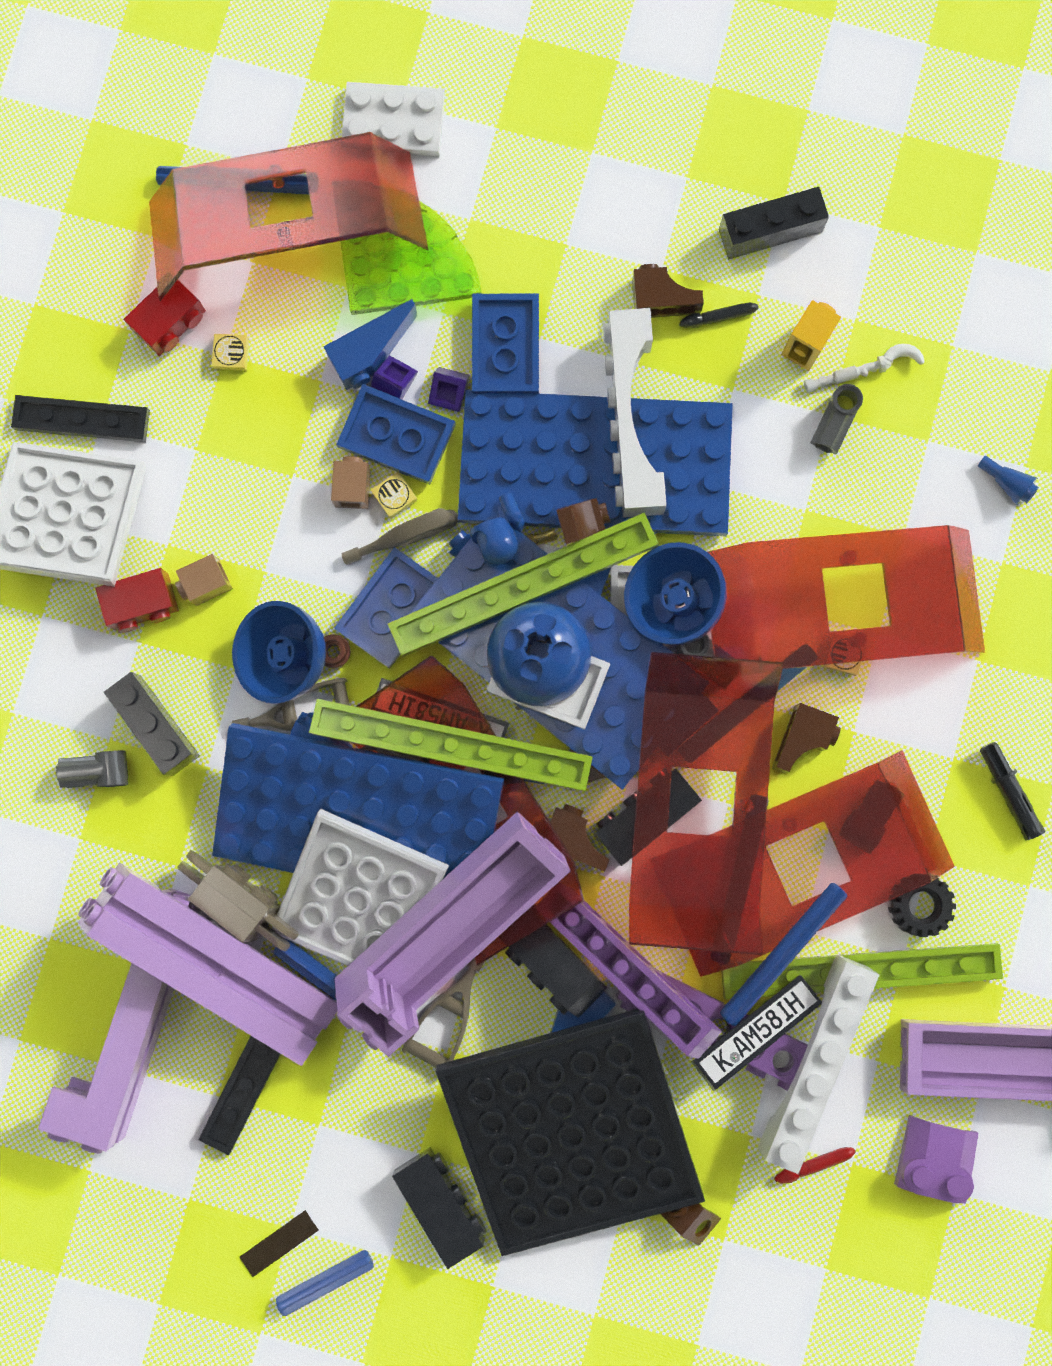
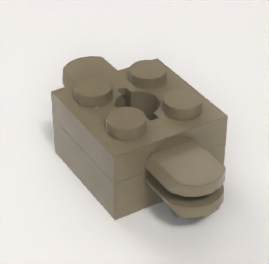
M192 850L188 852L186 858L207 874L204 876L197 869L183 861L177 866L179 871L198 885L188 898L191 903L242 943L258 940L262 935L280 950L286 952L289 949V942L268 926L269 924L292 940H295L299 935L293 927L277 916L280 905L275 902L278 899L275 893L263 885L261 887L253 885L248 881L251 875L236 864L234 866L229 864L213 866L198 853Z

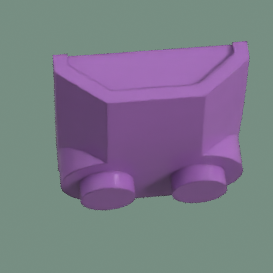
M909 1115L894 1184L901 1189L918 1195L951 1203L966 1204L974 1190L972 1172L979 1133L973 1130H962L929 1122Z

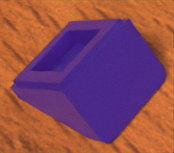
M389 355L373 374L371 387L403 399L418 371Z
M438 367L433 374L428 404L460 412L470 375Z

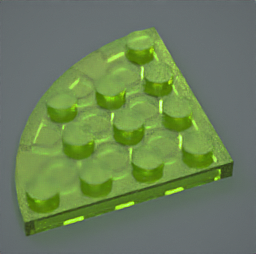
M351 182L332 184L351 315L392 310L411 299L415 306L470 299L472 294H482L478 273L470 254H468L465 246L457 237L455 230L429 206L401 191L396 190V192L377 188L374 187V184Z

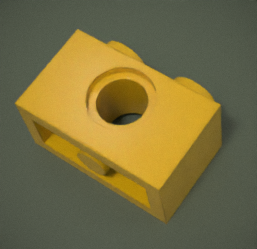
M811 300L791 333L781 355L810 371L840 321L841 316L836 314V310L829 304L824 302L817 303Z

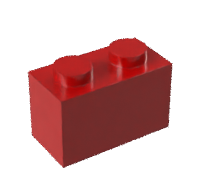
M170 273L123 320L160 357L164 352L171 351L178 344L179 337L187 329H192L200 323L206 310L200 300Z
M161 567L117 580L115 587L107 585L95 587L105 625L113 630H118V633L136 630L139 628L138 623L148 620L151 623L166 621L171 618V613L179 611L169 573Z

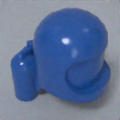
M505 493L499 497L501 503L499 505L500 517L484 521L470 530L472 541L475 544H479L482 557L490 564L500 565L507 563L514 558L518 551L519 545L514 530L522 532L525 520L512 493Z

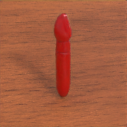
M843 1147L803 1162L798 1174L783 1169L774 1177V1180L780 1184L793 1183L799 1177L814 1174L851 1159L856 1150L852 1147Z

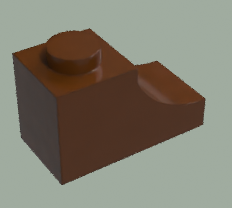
M644 264L639 269L633 270L632 291L634 309L650 308L651 318L684 316L692 313L701 314L704 305L703 290H692L677 284L669 276L667 267H659L657 264Z
M597 498L556 509L566 544L605 530L604 524L610 523L606 504H598Z
M803 703L795 705L772 769L788 773L795 761L805 752L812 749L825 751L828 750L829 745L834 746L841 727L836 726L839 717Z
M564 804L563 809L556 807L544 839L546 838L563 855L605 872L610 859L599 853L591 844L586 832L588 820L582 818L584 811L568 804Z

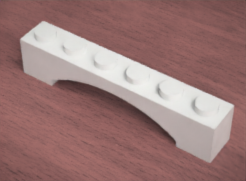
M650 308L609 311L608 323L602 324L603 343L610 344V355H605L606 376H612L613 388H607L608 408L615 409V420H610L611 441H617L618 453L612 454L613 473L620 474V486H615L616 507H622L623 517H635L644 512L646 516L664 515L666 509L664 472L657 473L644 455L635 433L631 413L630 395L634 372L642 355L651 352L653 342Z
M836 954L824 984L825 990L818 1017L801 1064L783 1101L773 1117L770 1116L757 1147L765 1161L796 1174L799 1173L878 980L879 974L871 968Z

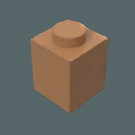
M346 456L343 457L342 461H333L331 501L335 508L369 509L371 469L367 462H363L362 458Z
M213 553L176 570L179 581L175 582L180 596L184 601L188 599L196 606L233 589L220 559Z

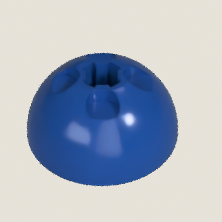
M681 542L660 545L643 555L630 571L624 590L625 609L634 627L650 640L666 645H683L696 641L706 635L721 618L727 599L725 577L716 560L702 548Z
M269 601L260 604L244 617L235 634L232 648L234 671L244 690L261 702L275 704L295 700L308 692L322 674L326 660V644L323 633L314 618L304 609L284 601Z
M546 602L527 603L509 611L494 627L487 646L488 668L496 685L513 700L531 706L552 705L571 696L584 682L591 664L590 640L581 622L568 610ZM537 640H542V641H544V642H545V641H547V642H546V644H545V643H543V642H537Z

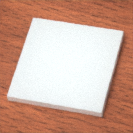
M13 442L0 483V569L115 587L146 470L145 462Z
M320 809L277 913V916L293 927L299 935L295 940H292L273 926L272 929L287 940L348 966L442 881L449 865Z

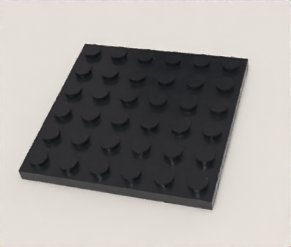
M633 1009L436 1065L437 1078L501 1256L705 1202L702 1186L644 1010Z

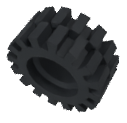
M911 874L909 877L901 878L899 880L900 883L898 885L894 884L892 887L893 894L888 897V901H891V907H888V911L893 915L891 919L894 924H898L900 926L899 929L919 937L939 935V931H945L949 927L947 923L954 920L955 916L952 915V910H956V903L952 902V898H955L953 892L947 889L949 887L947 883L941 882L940 878L928 874ZM918 892L928 893L934 901L932 914L924 919L916 918L909 909L911 897Z

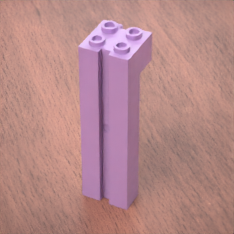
M516 812L335 977V997L339 1021L348 1029L354 1028L357 1032L362 1030L364 1032L362 1037L366 1044L374 1050L379 1049L389 1057L419 1030L416 1010L570 872L565 856L550 841L540 836L536 828L519 812Z
M119 862L116 868L110 867L99 883L103 890L96 899L89 897L78 913V916L81 917L78 923L88 937L298 1065L302 1066L317 1044V1036L322 1029L326 1030L337 1013V1002L246 943H242L235 936L163 892L154 883Z
M175 889L162 890L198 914L200 913V909L188 900L191 894ZM131 963L92 1082L71 1077L67 1087L63 1089L55 1086L52 1087L38 1130L47 1132V1137L57 1142L66 1143L71 1140L81 1143L83 1150L96 1154L108 1151L115 1143H119L125 1138L174 988Z
M901 1019L900 1047L902 1048V1061H900V1090L907 1095L1052 1101V1026Z

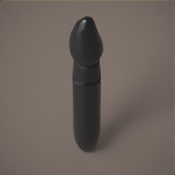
M747 302L701 314L692 313L684 317L679 322V326L699 328L702 325L740 318L753 314L759 309V306L756 303Z

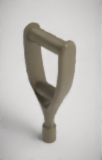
M435 509L392 528L377 540L364 547H355L341 553L342 559L346 565L361 560L362 556L370 553L409 545L455 527L458 523V514L450 509Z
M336 678L316 683L304 694L306 695L310 692L332 686L335 702L350 705L345 685L348 682L346 678ZM295 700L278 703L268 712L258 717L232 720V723L250 727H273L291 731L297 720ZM281 710L284 724L276 720V715Z
M480 952L467 964L469 968L462 978L436 998L418 1020L420 1027L427 1015L437 1005L463 1018L458 1040L449 1059L413 1040L414 1035L405 1042L402 1048L404 1054L408 1052L435 1068L438 1064L454 1060L468 1023L472 982L476 972L480 971L487 958L485 954ZM455 992H461L464 1003L450 995Z

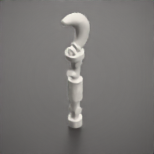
M896 344L890 347L884 353V356H877V361L866 363L859 367L853 365L834 371L832 375L820 376L816 380L813 378L804 380V387L806 392L810 393L816 391L818 387L824 388L831 383L839 384L858 378L859 375L867 377L869 371L876 372L879 369L880 373L886 372L892 366L893 360L899 357H910L919 365H922L925 362L924 356L913 345Z

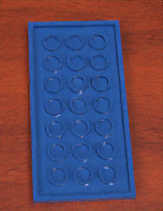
M466 390L458 523L480 524L493 511L499 515V505H501L499 497L505 493H512L525 520L524 526L561 528L556 511L557 508L597 498L598 504H606L610 523L604 524L605 529L633 518L623 517L622 507H616L615 486H620V474L613 473L612 454L618 453L617 441H611L610 420H615V409L608 408V398L540 393H472V390ZM631 398L632 420L642 451L657 473L664 472L666 494L664 515L646 516L654 532L727 537L733 403Z
M493 511L485 521L500 516ZM514 530L519 545L516 555L507 563L495 565L484 560L479 544H475L471 538L409 614L536 560L548 553L523 533ZM580 580L529 603H551L571 612L581 622L587 632L591 645V656L610 663L585 730L517 703L514 704L575 753L593 756L591 766L623 790L708 684L709 680L666 646L642 635L631 623L628 616ZM508 612L452 635L438 643L489 683L492 676L487 663L488 641L498 621Z
M232 723L228 727L212 856L294 873L316 815L322 809L449 865L444 875L445 878L495 832L504 778Z

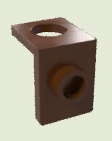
M700 1203L661 1213L662 1217L681 1237L698 1246L701 1245L721 1220L717 1214L706 1209ZM708 1220L705 1227L700 1232L695 1233L698 1226Z

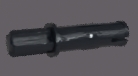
M996 742L983 746L980 749V753L994 777L991 779V783H996L1007 807L1021 830L1024 840L1034 839L1044 834L1046 830L1039 821L1033 806L1015 775L1017 773L1016 768L1011 769Z

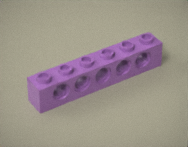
M559 883L537 908L640 1011L644 1010L645 1016L686 1056L699 1059L722 1033L710 1019L573 889Z
M659 971L712 1022L716 1019H723L720 1011L726 1005L725 1003ZM618 989L616 997L622 1001L620 1007L626 1011L637 1009ZM726 1022L727 1029L723 1035H725L735 1026H732L728 1022ZM784 1034L747 1064L745 1069L763 1079L766 1074L779 1079L777 1085L788 1091L808 1044L788 1034ZM722 1036L717 1037L713 1043H715ZM779 1051H787L789 1054L787 1065L782 1068L774 1067V1055Z

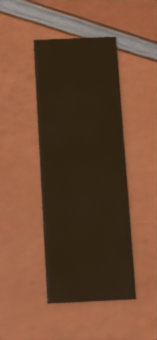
M304 1210L242 1254L240 1259L251 1276L254 1277L318 1232L319 1229L307 1211Z

